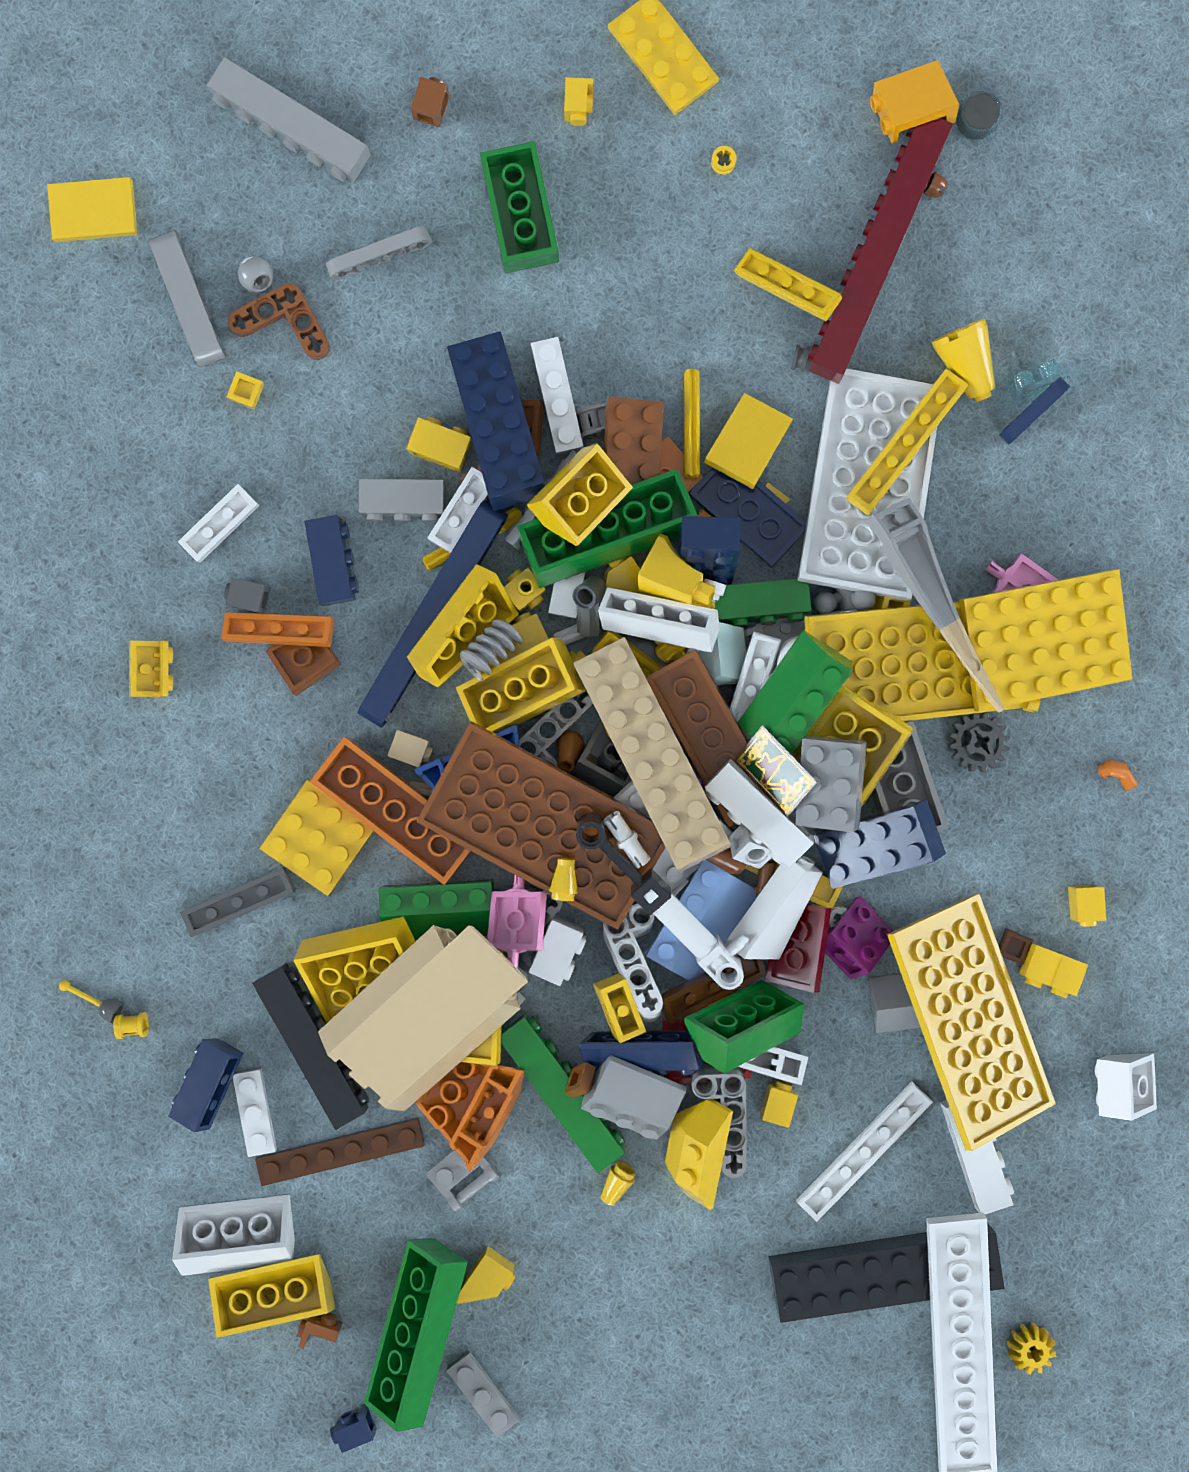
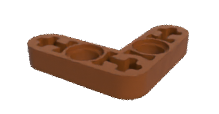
M284 284L236 309L228 317V326L231 331L239 337H246L286 316L301 346L310 358L320 360L329 353L330 346L303 293L294 284ZM287 292L297 293L294 296L295 302L290 304L287 300L280 303L283 309L279 311V307L273 299L277 297L279 302L287 298ZM270 304L273 306V313L270 317L263 318L259 315V309L262 305ZM251 310L259 321L256 324L253 319L246 321V328L243 330L239 326L235 327L238 324L237 319L239 317H242L243 320L252 317L248 313ZM302 315H307L311 318V324L306 329H300L296 325L297 319ZM312 333L318 343L323 342L320 345V352L316 353L314 349L309 350L313 345L306 335Z

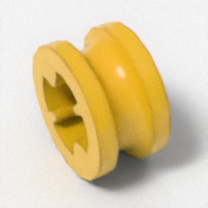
M720 146L715 149L711 158L712 169L721 175H726L733 171L737 159L735 151L729 146ZM724 154L729 156L728 166H726V163H724V166L718 164L719 155L722 158Z

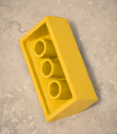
M320 1254L208 1279L216 1338L327 1314L335 1309L331 1279Z

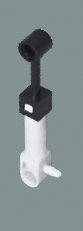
M596 813L582 815L578 820L576 829L578 843L586 849H596L599 847L634 882L631 885V897L649 915L654 914L697 957V963L720 987L730 990L740 986L744 975L741 960L736 953L749 942V938L742 934L727 945L718 935L714 937L671 893V887L652 868L642 875L606 838V825L600 815ZM588 826H593L599 832L595 835H587L583 830ZM727 967L735 969L734 972L729 974L723 973L722 970Z

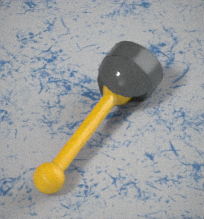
M62 980L59 983L60 990H68L98 1006L100 1016L110 1023L114 1022L115 1016L120 1014L124 1007V1003L116 999H107L101 1002L71 986L67 980Z

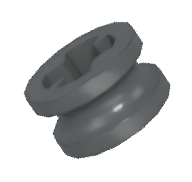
M796 345L791 370L800 368L801 372H805L810 347L802 349L800 345Z

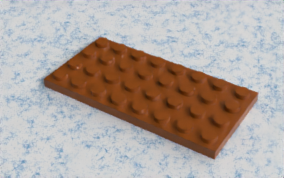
M470 721L416 821L550 894L552 892L549 889L558 858L575 859L578 894H575L574 901L565 902L617 930L635 901L631 897V885L634 882L599 847L596 849H586L578 843L576 839L578 820L586 813H596L605 819L611 813L615 816L613 813L619 811L631 831L634 830L638 834L637 840L651 858L644 866L639 863L640 868H637V870L642 875L649 869L654 868L665 849V845L650 817ZM606 825V838L633 865L624 850L618 848L616 838ZM588 826L583 830L587 835H595L599 832L593 826Z

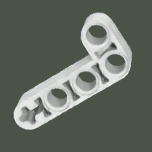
M639 904L631 906L620 925L623 931L620 934H612L608 930L611 926L603 923V937L619 974L625 977L641 1019L645 1022H653L661 1015L663 1000L636 938L646 935L651 931L654 914L649 915ZM637 915H644L649 920L644 924H639L634 918ZM623 950H630L634 957L625 960L620 957L619 953ZM635 975H640L644 977L646 982L638 986L634 985L630 979ZM646 993H647V997H646V998H647L649 1004H650V1005H654V1004H655L653 1011H650V1009H649L648 1007L644 1008V1005H645V997H644V994H646Z

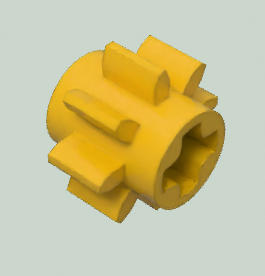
M655 641L658 644L655 648L656 654L666 663L686 655L688 650L687 647Z

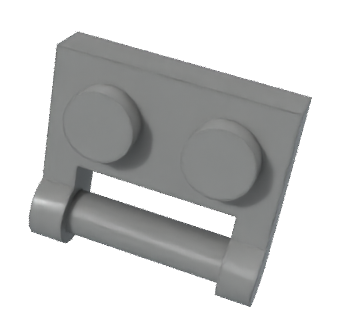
M452 1150L426 1171L427 1177L445 1197L453 1211L458 1212L464 1207L463 1203L490 1181L495 1182L500 1177V1173L485 1155L472 1170L474 1171L480 1166L484 1173L457 1195L453 1192L452 1188L471 1172L464 1165L466 1163L456 1150Z

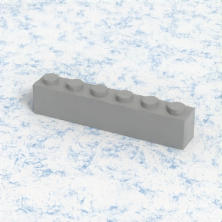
M225 57L207 84L213 96L212 100L224 109H227L229 106L236 110L235 114L241 120L248 124L251 121L260 125L259 129L271 138H274L276 135L283 139L282 143L288 149L295 153L298 150L307 154L306 158L317 167H321L322 164L331 169L330 173L342 182L347 179L354 183L371 156L366 144Z

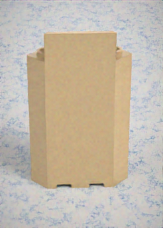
M433 925L319 1030L318 1033L327 1055L333 1061L337 1062L340 1059L351 1069L349 1075L364 1089L368 1086L380 1096L378 1102L383 1107L405 1111L521 1009L516 1000V992L528 981L525 975L474 927H466L457 936L450 929Z

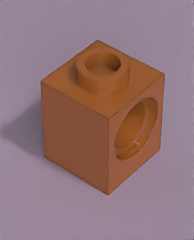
M420 77L410 108L414 120L436 127L441 126L450 97L448 86L442 80L434 77L429 79Z

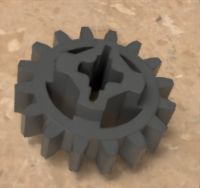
M986 712L982 713L980 718L978 713L970 714V719L967 716H961L962 724L953 723L952 727L956 732L947 735V737L953 739V743L947 745V748L955 750L951 758L961 759L958 764L959 767H965L969 764L968 771L975 772L977 766L980 772H986L987 765L991 769L997 768L995 760L1004 761L1005 757L1001 754L1002 751L1010 750L1008 746L1004 745V741L1009 740L1010 736H1003L1002 734L1007 728L1006 725L997 726L999 718L993 717L989 720V713ZM975 724H983L989 727L990 729L982 731ZM963 733H965V741L964 744L961 745V738ZM976 737L983 738L984 741L980 743L981 747H975ZM994 740H996L995 749H994V751H993V750H992L993 743H994ZM975 753L982 761L972 760L968 755Z

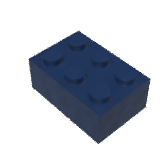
M682 516L677 554L689 566L703 573V582L704 579H709L724 585H732L740 553L741 518Z

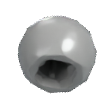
M247 257L239 265L237 271L239 282L248 291H265L271 285L273 270L271 265L262 257Z

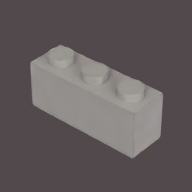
M359 479V514L362 517H366V521L381 522L383 517H394L396 522H410L411 517H422L423 522H438L439 517H441L446 509V484L444 480Z

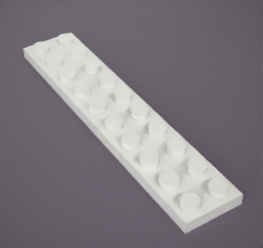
M984 1213L926 1218L939 1472H997L987 1218Z

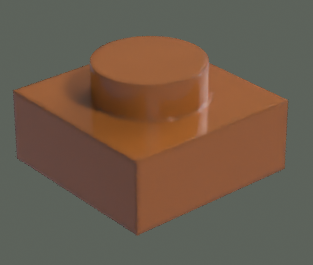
M587 1062L573 1067L564 1094L571 1098H576L588 1093L594 1084L593 1075L596 1067Z

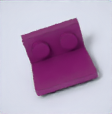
M861 896L856 897L835 926L828 929L825 953L850 980L869 974L890 946L887 934L893 932V930Z

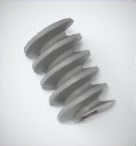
M495 619L491 623V627L483 630V635H478L475 642H471L468 645V650L460 652L461 662L474 677L483 681L480 672L483 671L490 675L492 671L488 664L498 667L500 664L496 657L499 656L505 660L507 654L504 649L506 648L514 652L515 647L512 641L522 644L523 639L509 623Z

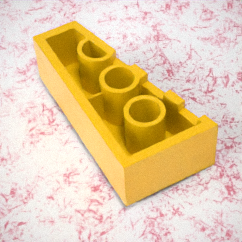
M476 564L407 656L419 677L439 687L463 665L460 659V652L468 650V645L471 642H475L478 635H483L485 628L491 627V623L495 619L510 623L519 615L497 574Z

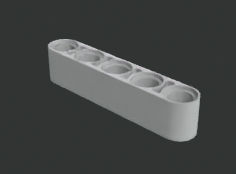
M176 230L150 239L149 244L191 352L198 366L203 367L225 358L226 353H223L220 348L221 340L216 328L212 326L209 320L212 317L206 302L201 299L199 294L201 289L197 279L189 269L192 266L186 251L182 249L179 243L181 242L180 236Z

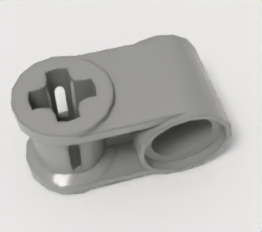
M607 402L584 406L575 411L576 416L580 419L582 439L596 438L605 434ZM588 418L591 419L592 427L590 426Z

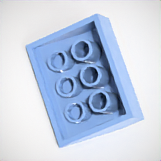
M704 860L700 863L697 870L692 873L688 880L689 882L684 886L677 899L714 937L718 935L726 943L728 937L758 896L752 886L734 875H730L713 863ZM662 923L645 951L646 956L687 980L704 973L703 968L697 963V957Z

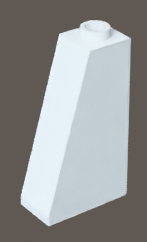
M802 855L790 868L785 863H782L728 937L726 944L729 945L736 938L745 934L749 938V942L737 952L742 958L780 959L823 873L814 866L815 862Z

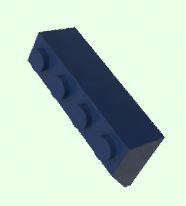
M688 1030L646 1031L622 1043H619L613 1037L611 1031L591 1032L579 1043L584 1062L595 1066V1071L610 1055L647 1071H652V1073L657 1075L669 1073L668 1070H679V1073L683 1075L695 1074L696 1070H700L704 1064V1060Z

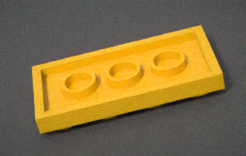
M639 0L608 24L610 32L674 115L678 114L719 82V77L660 0Z

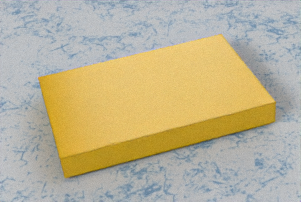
M130 177L47 184L51 235L54 242L137 235L133 180Z
M744 393L706 456L704 463L753 489L793 419Z

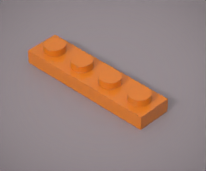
M225 612L221 639L224 642L331 647L335 620L327 616Z

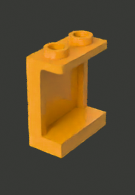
M938 60L874 82L873 95L870 96L872 111L878 113L881 130L884 135H888L892 144L898 142L901 131L938 118L950 123H956L959 103Z

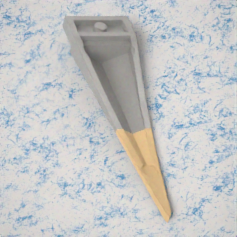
M910 498L874 514L867 521L883 544L879 548L993 707L1000 713L1004 710V706L991 684L960 620L941 572L923 517Z

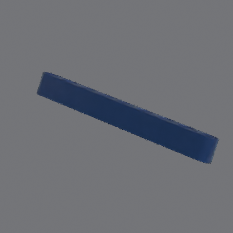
M485 500L480 503L360 705L357 714L380 728L386 724L387 721L385 719L389 712L392 714L416 674L407 656L474 566L482 563L508 518L507 513L502 510L493 511L491 504Z

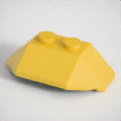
M707 1099L675 1114L665 1158V1165L677 1185L688 1197L709 1210L714 1207L733 1114L731 1109L714 1099Z

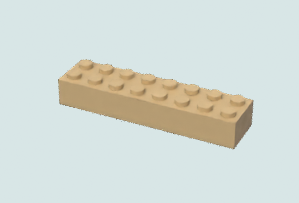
M625 637L574 662L573 664L677 871L680 873L732 847Z

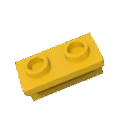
M129 641V697H168V691L173 690V676L168 675V664L173 662V648L168 647V641Z

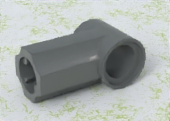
M596 576L589 577L578 585L572 595L573 601L577 605V633L584 637L600 636L603 633L598 610L607 586L601 578ZM587 589L592 593L593 597L589 595Z

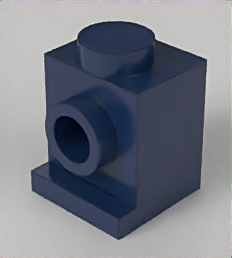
M362 1404L359 1412L355 1413L354 1410H351L341 1415L337 1424L330 1428V1434L334 1444H338L341 1452L344 1453L373 1441L377 1427L369 1408Z

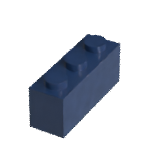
M338 515L305 520L318 603L322 606L355 601V593H359V585L356 576L352 577L350 566H354V557L352 550L347 549L345 539L350 538L347 522H342Z
M218 1038L202 1039V1042L195 1050V1057L190 1068L184 1074V1082L181 1089L172 1101V1109L168 1117L192 1132L210 1130L244 1053Z

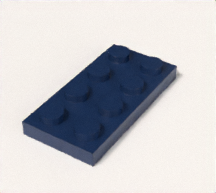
M712 468L689 492V496L713 517L741 518L740 541L771 569L805 533L807 522L759 480L752 489Z

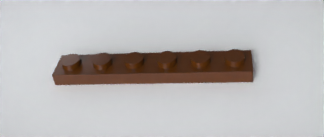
M419 1117L258 1156L255 1161L261 1186L424 1147L425 1142Z

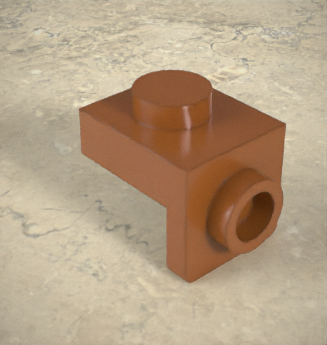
M331 1313L309 1317L308 1320L302 1319L297 1332V1336L301 1337L298 1347L304 1349L310 1335L336 1342L343 1322L338 1321V1318Z

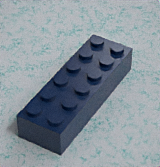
M501 331L447 346L493 511L531 501L545 487V483Z

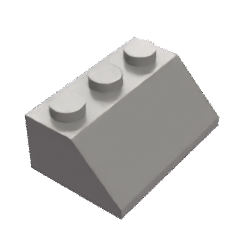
M610 1055L594 1072V1084L591 1090L584 1094L581 1109L590 1112L594 1117L614 1122L621 1128L636 1131L645 1138L657 1140L669 1129L687 1087Z

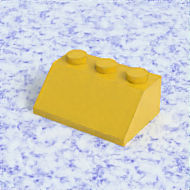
M598 444L582 448L527 506L544 527L577 546L633 487Z

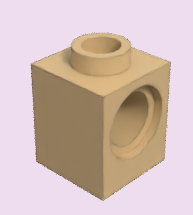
M397 730L387 756L416 767H421L423 763H429L434 748L430 747L431 741Z

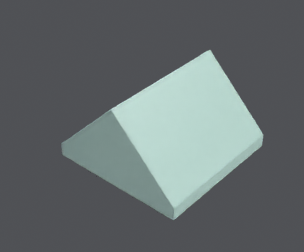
M719 622L720 630L712 653L699 650V655L717 686L737 684L746 657L744 631L742 627Z

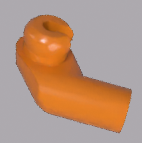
M1109 759L1105 760L1104 764H1100L1097 768L1102 778H1108L1109 776L1118 778L1125 791L1131 790L1138 785L1130 769L1123 762Z

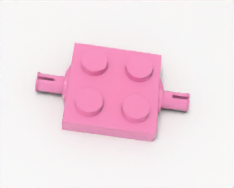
M1019 554L1012 565L1006 570L993 561L985 568V571L998 579L992 593L1058 580L1023 554Z
M514 874L513 889L504 892H492L487 940L497 950L508 952L507 959L518 969L519 953L542 951L547 894L525 890V880Z

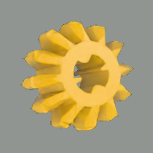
M1031 1322L1027 1329L1024 1324L1020 1323L1021 1332L1018 1334L1017 1331L1011 1330V1335L1014 1339L1006 1340V1344L1010 1348L1007 1351L1008 1357L1014 1361L1017 1369L1022 1370L1024 1368L1026 1373L1030 1375L1036 1369L1038 1373L1042 1374V1366L1052 1367L1049 1358L1057 1357L1053 1349L1055 1341L1052 1337H1049V1332L1045 1328H1038L1035 1323Z

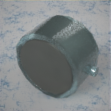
M976 91L969 96L965 94L962 97L964 101L958 110L956 126L959 133L972 141H981L988 136L990 139L995 136L993 132L1002 117V106L999 99L987 91Z

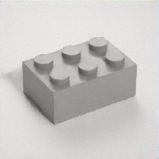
M811 735L802 738L800 765L817 783L797 805L795 826L855 832L859 828L867 741Z

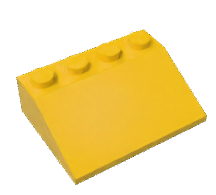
M842 686L805 737L811 735L867 741L862 808L915 729L888 711ZM802 741L792 753V756L799 763L801 761Z
M400 917L304 939L293 961L326 1023H328L413 945L415 939L405 918Z

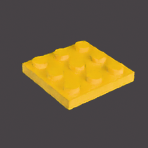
M307 780L259 849L329 896L374 831L310 783V780Z

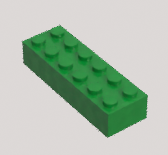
M678 469L632 484L633 488L577 546L544 527L538 518L517 525L520 541L538 588L651 549L660 534L668 536L670 541L679 539L682 516L698 515Z
M432 1238L410 1239L407 1241L364 1404L396 1432L424 1426L468 1261Z

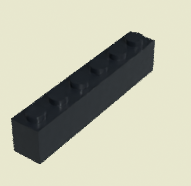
M285 963L257 979L252 984L331 1124L337 1130L365 1114L369 1108L367 1105L369 1098L363 1088H357L353 1078L349 1075L351 1069L344 1065L340 1059L335 1062L327 1055L318 1033L326 1025V1021L321 1015L317 1016L312 1008L314 1001L309 992L302 991L298 983L300 976L293 966L289 968L288 964Z

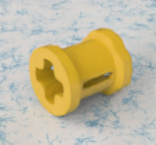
M140 1012L135 1016L116 1015L113 1022L115 1038L123 1039L125 1036L131 1035L147 1037L149 1033L147 1013Z

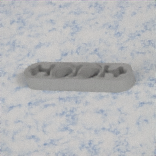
M416 227L335 257L326 263V268L330 279L339 280L366 270L365 267L371 264L377 266L390 261L391 257L398 254L401 257L428 247L432 243V239L427 227Z

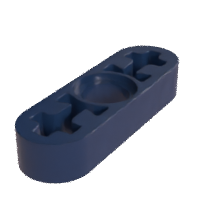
M1061 376L1057 378L999 436L1008 445L1012 443L1070 388V385Z

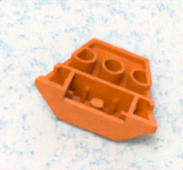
M460 1062L415 1102L435 1129H439L448 1140L453 1151L456 1150L466 1163L464 1165L470 1172L492 1147L521 1094L525 1071L502 1065L493 1066Z

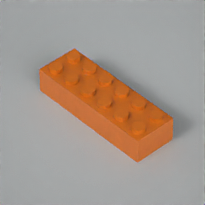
M350 737L342 738L309 781L444 885L451 879L471 852L416 822L429 797L418 791L403 777Z

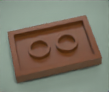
M608 397L604 439L605 454L631 485L660 475L664 402Z

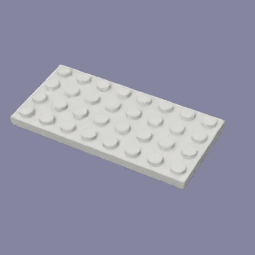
M846 369L839 384L830 381L797 581L855 592L864 590L872 592L877 596H887L905 601L912 599V592L879 548L883 544L867 520L874 514L907 498L911 499L924 519L937 428L869 516L848 502L846 497L934 384Z

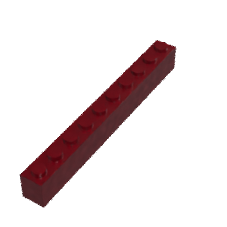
M938 118L908 129L905 135L910 138L908 145L901 144L895 161L899 162L897 170L890 169L884 186L889 187L886 195L880 194L873 208L874 211L878 212L875 220H868L862 233L863 236L867 237L864 245H857L851 260L856 262L853 270L847 268L840 285L845 287L841 295L842 300L833 311L831 320L823 322L818 335L823 337L819 346L813 345L807 360L812 362L808 370L809 372L837 384L840 383L953 123Z

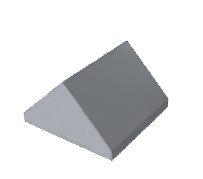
M901 974L868 978L875 1033L921 1028Z

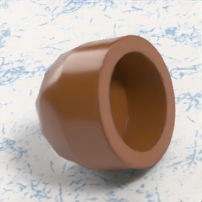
M933 172L923 193L934 198L942 196L944 193L940 189L941 187L947 189L946 178L937 172Z

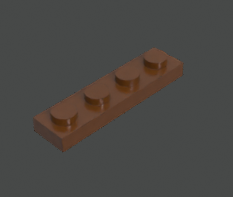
M738 955L742 963L744 978L740 986L735 989L728 990L720 987L704 972L661 994L663 1000L662 1010L666 1021L672 1024L767 975L762 959H744ZM727 967L722 972L729 974L734 972L735 969Z

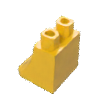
M660 534L638 573L639 594L711 609L715 608V602L712 599L716 586L703 582V573L695 570L683 561L672 547L669 537Z

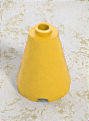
M985 318L968 324L969 326L958 328L932 341L933 348L948 370L969 384L964 391L967 398H974L976 402L992 396L991 390L995 389L988 325Z

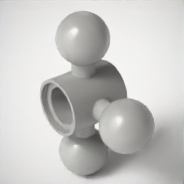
M836 588L837 593L832 594L831 592L824 591L819 593L814 600L815 608L823 614L831 613L836 608L837 603H839L841 610L859 609L864 611L873 607L875 595L864 590L855 592Z

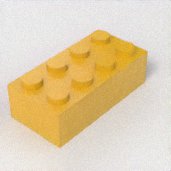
M553 637L511 658L498 667L492 668L490 675L486 673L481 674L483 681L475 677L456 687L469 720L493 733H498L516 724L519 725L586 691L564 640Z

